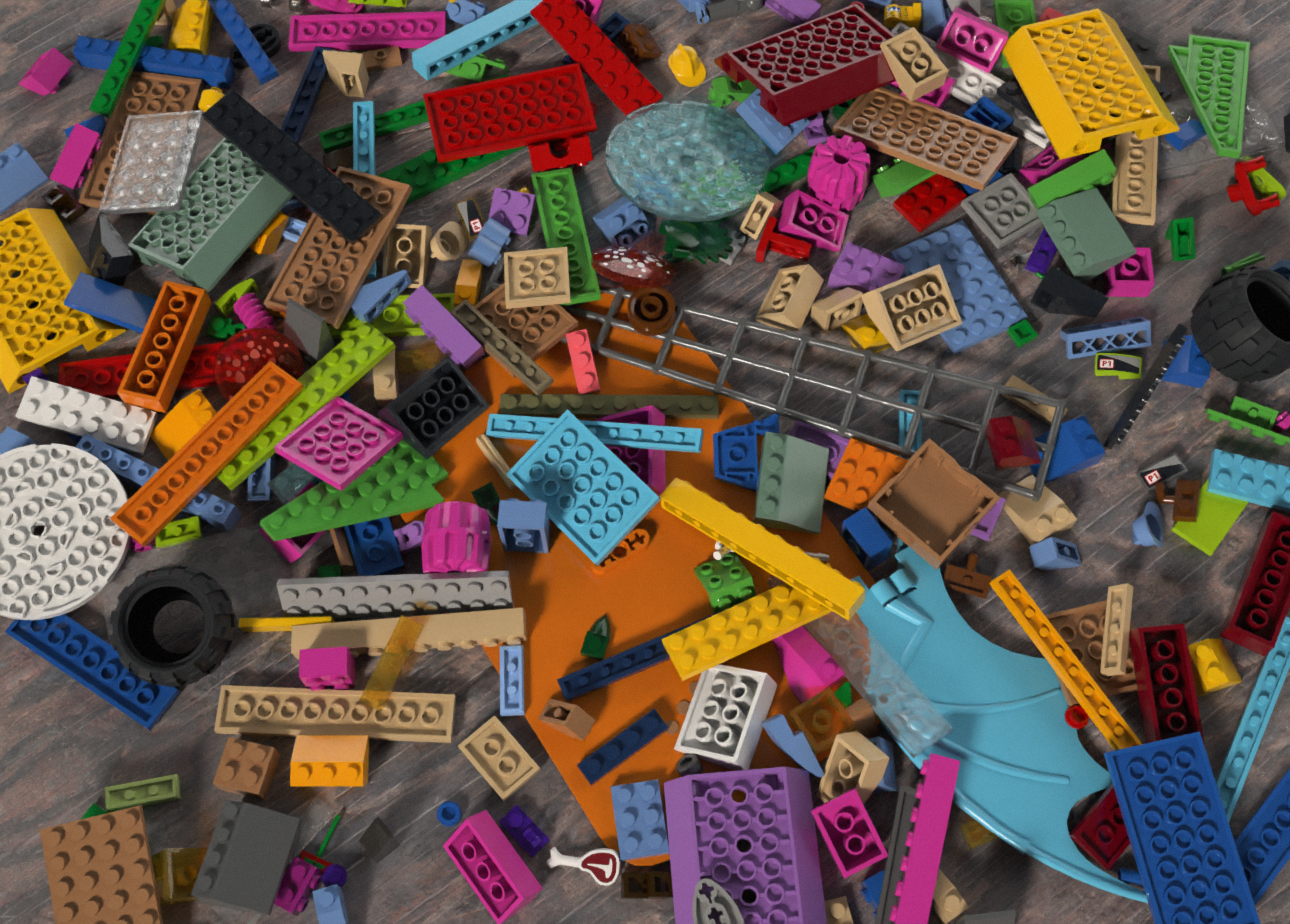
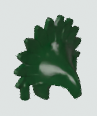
M680 209L676 211L664 210L663 218L676 220H662L659 228V233L666 235L663 249L665 252H668V254L661 257L663 258L661 259L662 264L680 263L686 259L692 262L695 258L702 264H706L707 259L718 263L719 257L727 259L729 256L727 252L731 253L733 251V247L729 245L733 243V239L727 237L729 232L727 229L718 228L719 221L708 222L706 214L698 217L693 210H690L687 215Z

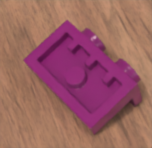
M295 856L282 879L274 904L298 916L300 912L302 913L309 903L308 896L312 889L315 890L322 879L320 875L322 870Z

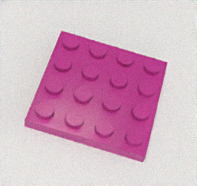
M337 396L274 447L277 454L342 491L403 439V433Z

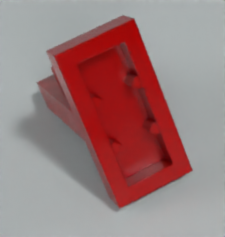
M770 216L756 249L755 261L763 263L768 250L808 262L812 244L804 240L790 238L782 233H775L777 218Z

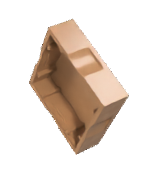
M929 438L908 460L903 470L890 479L869 502L867 510L876 515L878 521L937 570L995 507L1001 497L976 476L960 467L953 457Z

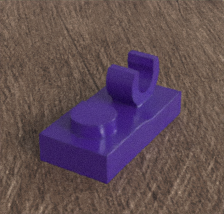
M517 804L499 821L503 828L532 858L550 842V839Z

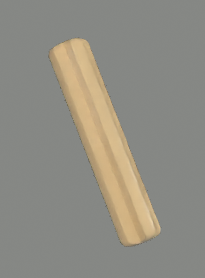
M485 434L477 437V445L508 489L513 490L516 488L517 485L506 475L510 468Z

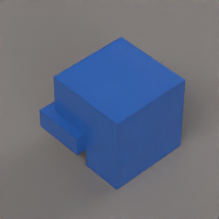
M983 96L973 104L963 115V118L1003 133L1014 123L1012 117L986 96Z

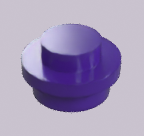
M332 864L324 870L322 881L326 887L337 884L341 888L347 881V872L341 865Z

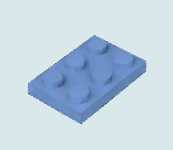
M658 779L611 786L621 861L669 854Z

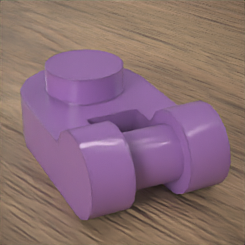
M413 521L403 528L393 531L401 554L408 553L422 545L425 521ZM406 536H408V538H409V541H408V542H406V539H405Z

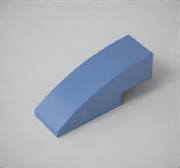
M776 714L761 722L775 745L792 762L803 770L809 771L814 776L820 778L825 776L804 733L801 731L792 733L783 714Z

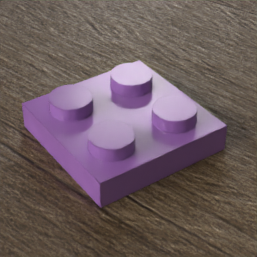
M495 188L489 217L511 230V234L528 236L536 196Z

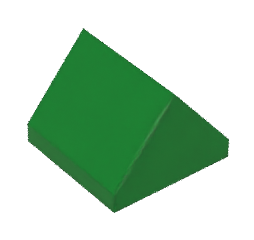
M845 682L837 689L830 699L842 710L852 705L851 683Z

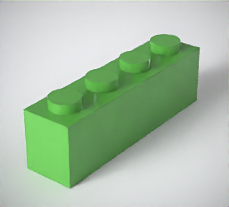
M1105 149L1029 187L1028 197L1037 211L1054 200L1090 190L1102 184L1107 185L1111 183L1116 177V167Z

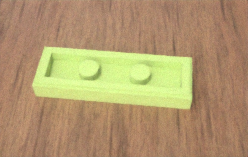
M177 774L104 787L105 807L108 813L140 805L148 806L181 799L179 775Z

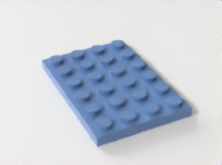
M963 220L890 253L893 261L905 265L903 278L935 265H941L963 323L940 333L953 355L1007 331L1013 325L1028 319V316Z

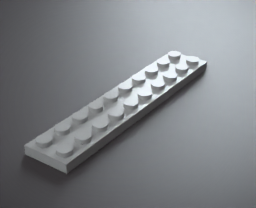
M509 570L278 579L276 585L284 617L331 616L333 619L420 616L514 608Z

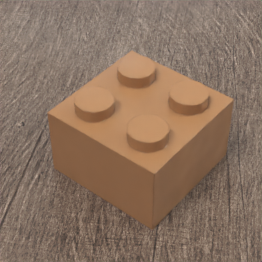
M228 737L213 784L220 790L266 800L281 754L274 747Z

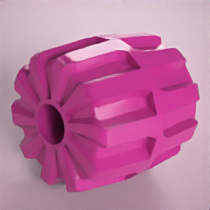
M835 135L828 137L826 143H818L808 167V194L840 211L854 209L856 203L861 202L870 177V155L866 153L865 145L862 142H853V137L844 135L841 139H837Z
M460 501L439 503L432 509H429L425 515L422 535V568L424 574L488 571L491 552L488 512L476 504Z

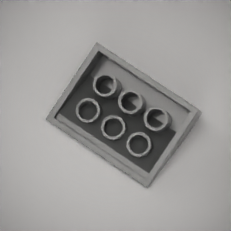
M225 800L191 895L206 905L270 916L302 820L249 803Z

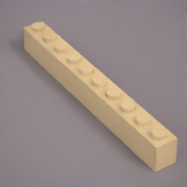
M523 608L297 625L292 626L291 653L299 660L300 649L348 647L353 657L356 658L359 657V654L380 656L382 652L403 654L407 650L427 652L428 649L432 648L446 651L450 650L451 647L461 646L463 649H471L475 645L483 644L485 647H495L498 643L519 645L521 641H527L526 613Z

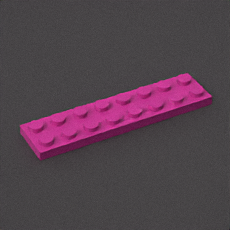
M446 11L291 16L290 52L314 51L316 46L335 51L371 50L399 46V49L422 48L446 35Z

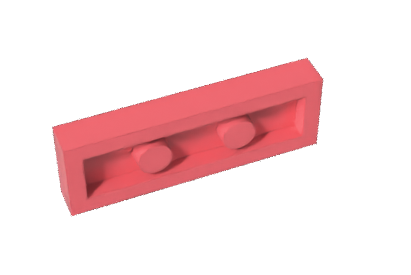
M587 329L567 333L566 338L579 394L601 392Z

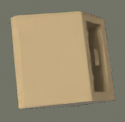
M323 50L322 54L328 74L333 83L345 96L365 98L369 77L363 54Z

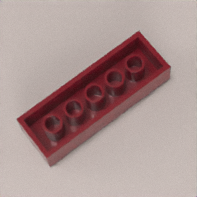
M1274 511L1262 525L1220 633L1221 637L1262 656L1268 654L1275 647L1290 606V518Z
M1185 624L1139 627L1130 630L1129 640L1146 743L1200 732L1205 746Z

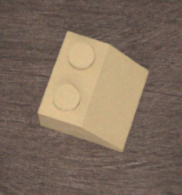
M846 287L843 290L834 291L831 296L825 299H819L814 302L810 316L823 335L835 330L843 323L860 316L863 303L861 298L863 293L861 291Z

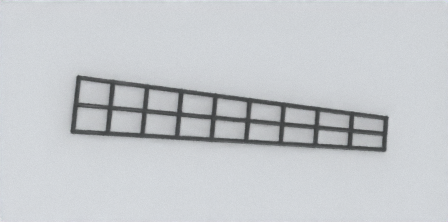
M504 257L497 260V264L489 281L486 283L479 302L501 285L497 284L504 269ZM598 283L600 292L615 295L607 315L572 305L562 306L570 314L603 323L595 344L590 342L592 352L595 355L600 354L651 371L655 375H663L713 392L715 395H722L778 414V416L782 415L836 433L840 437L853 438L899 454L903 458H911L917 452L912 450V446L922 417L978 433L968 468L960 467L976 476L983 483L1030 498L1035 502L1039 501L1042 496L1067 404L1065 399H1055L1004 386L998 382L992 383L937 369L934 366H925L874 353L871 350H862L811 337L808 334H799L751 322L745 318H736L688 306L683 302H675V321L667 333L658 336H648L663 341L654 364L603 347L611 326L638 333L632 328L630 322L615 318L622 299H629L634 293L633 291L625 290L623 287L617 288ZM686 313L737 326L728 351L675 336L683 314ZM745 329L799 342L790 369L736 354ZM566 336L560 341L567 343ZM671 344L723 358L724 362L716 383L714 384L663 367ZM807 345L862 358L853 387L798 372ZM870 361L925 374L926 376L916 406L861 390ZM732 362L787 377L778 403L774 404L723 387ZM934 377L990 391L980 425L925 409ZM798 380L849 395L840 425L786 408L785 406L794 381ZM999 393L1056 408L1046 444L1035 441L1038 451L1043 452L1033 490L976 471L986 439L985 429L989 419H992ZM858 398L913 414L903 446L848 428Z

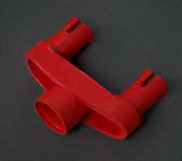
M1263 155L1245 162L1242 160L1234 163L1236 183L1226 186L1231 203L1242 200L1253 217L1262 214V211L1280 206L1279 199L1277 200V193L1259 200L1255 198L1249 182L1248 173L1266 168Z

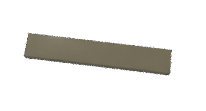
M464 300L449 312L484 348L537 396L554 382L547 372L467 300Z

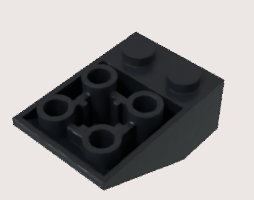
M1051 266L1030 303L1047 313L1097 317L1109 298L1104 296L1101 291L1093 290L1086 286L1083 281L1070 277L1064 270Z

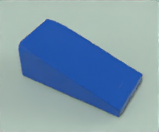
M1196 119L1179 124V131L1166 134L1165 140L1178 151H1181L1207 135L1203 125Z

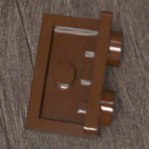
M627 24L619 40L635 66H639L643 58L660 57L662 51L646 25Z

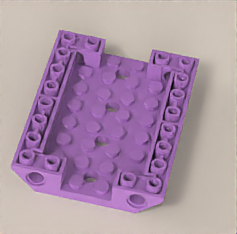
M775 767L693 774L664 782L675 924H694L692 907L695 887L700 880L706 878L713 880L730 895L742 915L744 924H827L815 821L810 811L813 809L809 771L791 767ZM736 790H741L745 793L746 799L740 803L735 802L732 799V793ZM742 839L748 840L751 844V849L745 853L740 852L736 846L738 841ZM703 885L702 891L699 893L700 895L705 894L709 902L712 903L710 897L711 891L714 889ZM752 890L755 892L757 898L754 903L747 904L742 900L744 891ZM712 909L711 915L708 918L714 919L716 924H721L720 916L723 914L722 912H717L716 909Z

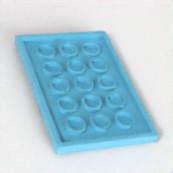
M568 409L506 474L531 500L537 499L547 503L549 518L597 566L661 500L655 492Z

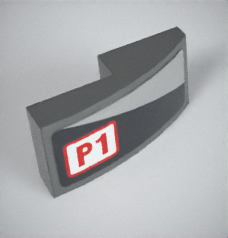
M1174 453L1140 470L1136 475L1148 493L1155 490L1157 483H1170L1187 473L1188 470L1178 455Z

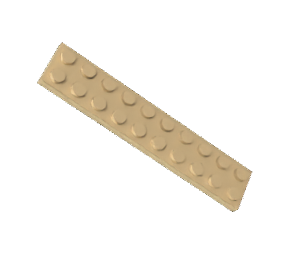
M1142 65L1147 75L1160 83V66ZM1130 131L1118 135L1114 140L1113 164L1116 167V177L1112 181L1111 211L1118 222L1154 226L1156 216L1158 136L1139 141L1135 132Z
M221 685L214 732L216 734L296 737L297 735H369V740L452 743L456 695Z

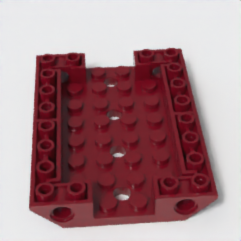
M853 4L727 52L714 59V63L736 83L748 79L761 91L760 105L781 125L787 126L895 82L896 79L880 47L881 43L895 37V35L859 5Z

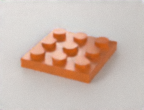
M850 438L824 495V499L857 512L865 507L867 508L869 502L888 481L903 470L908 460Z

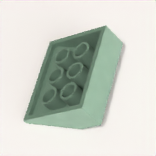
M1097 188L1054 200L1035 211L1074 278L1084 283L1137 253Z
M766 432L762 441L753 523L761 524L764 527L820 535L829 449L790 435Z

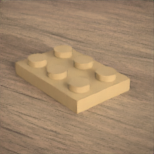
M495 715L458 745L461 752L503 802L541 770Z

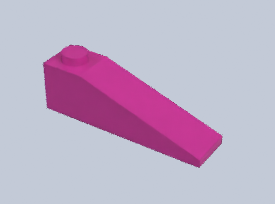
M803 626L773 639L781 665L786 673L789 687L804 708H807L843 681L844 671Z

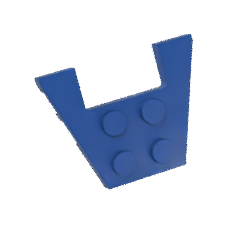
M778 414L713 434L714 479L755 492L757 491L758 459L756 436H764L766 432L779 433Z

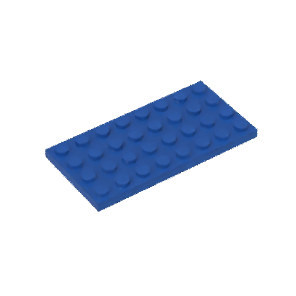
M1200 732L1104 753L1154 924H1260Z

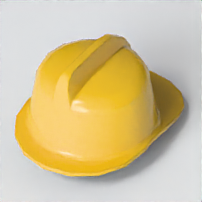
M679 43L668 58V65L680 84L688 87L698 86L706 78L705 67L693 47L682 46Z

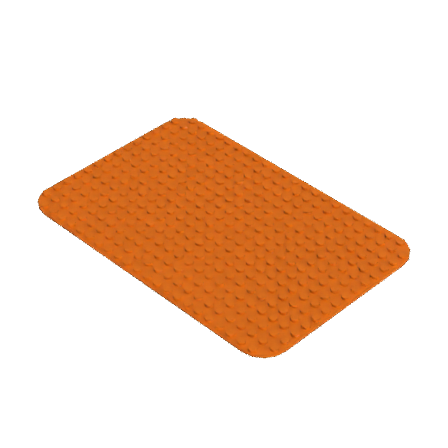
M624 284L618 287L635 292L645 286L641 284ZM602 293L601 300L586 302L579 306V308L607 315L615 295ZM622 299L615 318L629 322V299ZM570 314L578 321V327L571 332L587 329L590 342L595 344L603 323ZM681 319L675 336L698 342ZM611 326L603 347L655 364L663 341ZM559 341L534 361L554 380L541 394H579L568 344ZM671 344L663 367L714 384L720 373L708 354ZM593 353L601 392L590 395H715L713 392L660 374L655 375L651 371ZM489 356L472 365L468 370L465 369L461 372L490 407L432 455L448 472V478L434 487L444 498V503L460 501L478 505L471 492L492 482L501 500L508 498L528 502L531 500L518 486L513 490L508 489L476 442L477 437L482 434L486 435L489 414L500 413L501 394H535L519 378H513L499 363ZM726 380L723 387L733 390ZM717 395L718 419H665V426L700 428L704 431L701 453L665 450V489L676 477L682 481L686 480L697 490L707 492L712 499L724 502L731 510L744 514L748 520L753 522L756 492L714 479L713 434L739 425L743 426L753 423L756 419L744 403ZM577 418V419H578V420L595 421V419H598V418ZM756 436L758 474L764 436ZM488 437L510 469L537 442L535 440ZM660 500L633 529H643L649 534V547L606 574L599 575L592 571L590 558L550 518L549 553L504 551L498 527L490 522L491 552L488 571L509 570L514 608H523L526 613L527 641H521V644H519L523 645L524 716L603 844L608 849H613L620 855L610 787L658 779L668 840L664 782L681 777L676 769V765L682 757L688 755L674 749L686 715L678 713L677 705L681 701L691 703L693 694L689 691V685L692 682H698L701 673L682 681L670 659L568 702L579 706L595 719L591 731L584 741L569 737L541 722L538 718L549 699L566 702L557 679L600 662V660L582 656L580 652L587 631L603 615L607 616L611 630L610 641L604 657L605 660L714 614L707 591L695 575L694 569L703 563L715 559L713 553L717 551L715 549L716 540L663 509ZM433 507L400 515L406 525L413 521H425L427 511ZM822 512L820 535L765 527L771 534L781 536L788 544L793 547L798 546L804 552L829 555V561L822 562L824 564L829 563L832 569L840 571L847 579L851 580L859 575L868 589L876 584L824 512ZM638 536L635 537L636 542L643 544L644 537L641 539ZM624 547L614 549V554L618 557L624 556L627 552ZM736 553L752 576L756 596L785 583ZM606 560L602 561L599 565L604 567ZM831 612L803 625L808 633L831 655L845 673L841 683L807 708H804L791 691L773 640L720 664L767 673L776 682L777 688L766 720L776 714H783L792 733L795 731L804 733L818 763L829 757L837 734L852 732L844 711L830 701L832 694L845 682L851 683L852 704L865 696L870 669V650L867 633L857 613L848 621L835 612ZM498 643L495 647L481 645L500 675L499 646L508 644ZM653 709L657 711L665 723L670 720L677 722L679 729L676 734L663 733L592 786L577 767V764ZM874 713L876 724L878 725L881 722ZM763 727L749 770L775 767L802 769L775 745ZM699 759L703 766L701 774L736 771ZM736 790L732 793V799L740 803L746 799V795L743 791ZM670 853L626 860L625 862L634 866H655L670 860Z

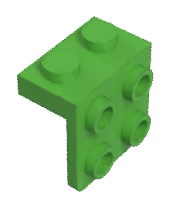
M734 552L725 555L720 560L714 559L703 563L694 569L695 575L707 591L711 609L714 613L756 596L752 576Z

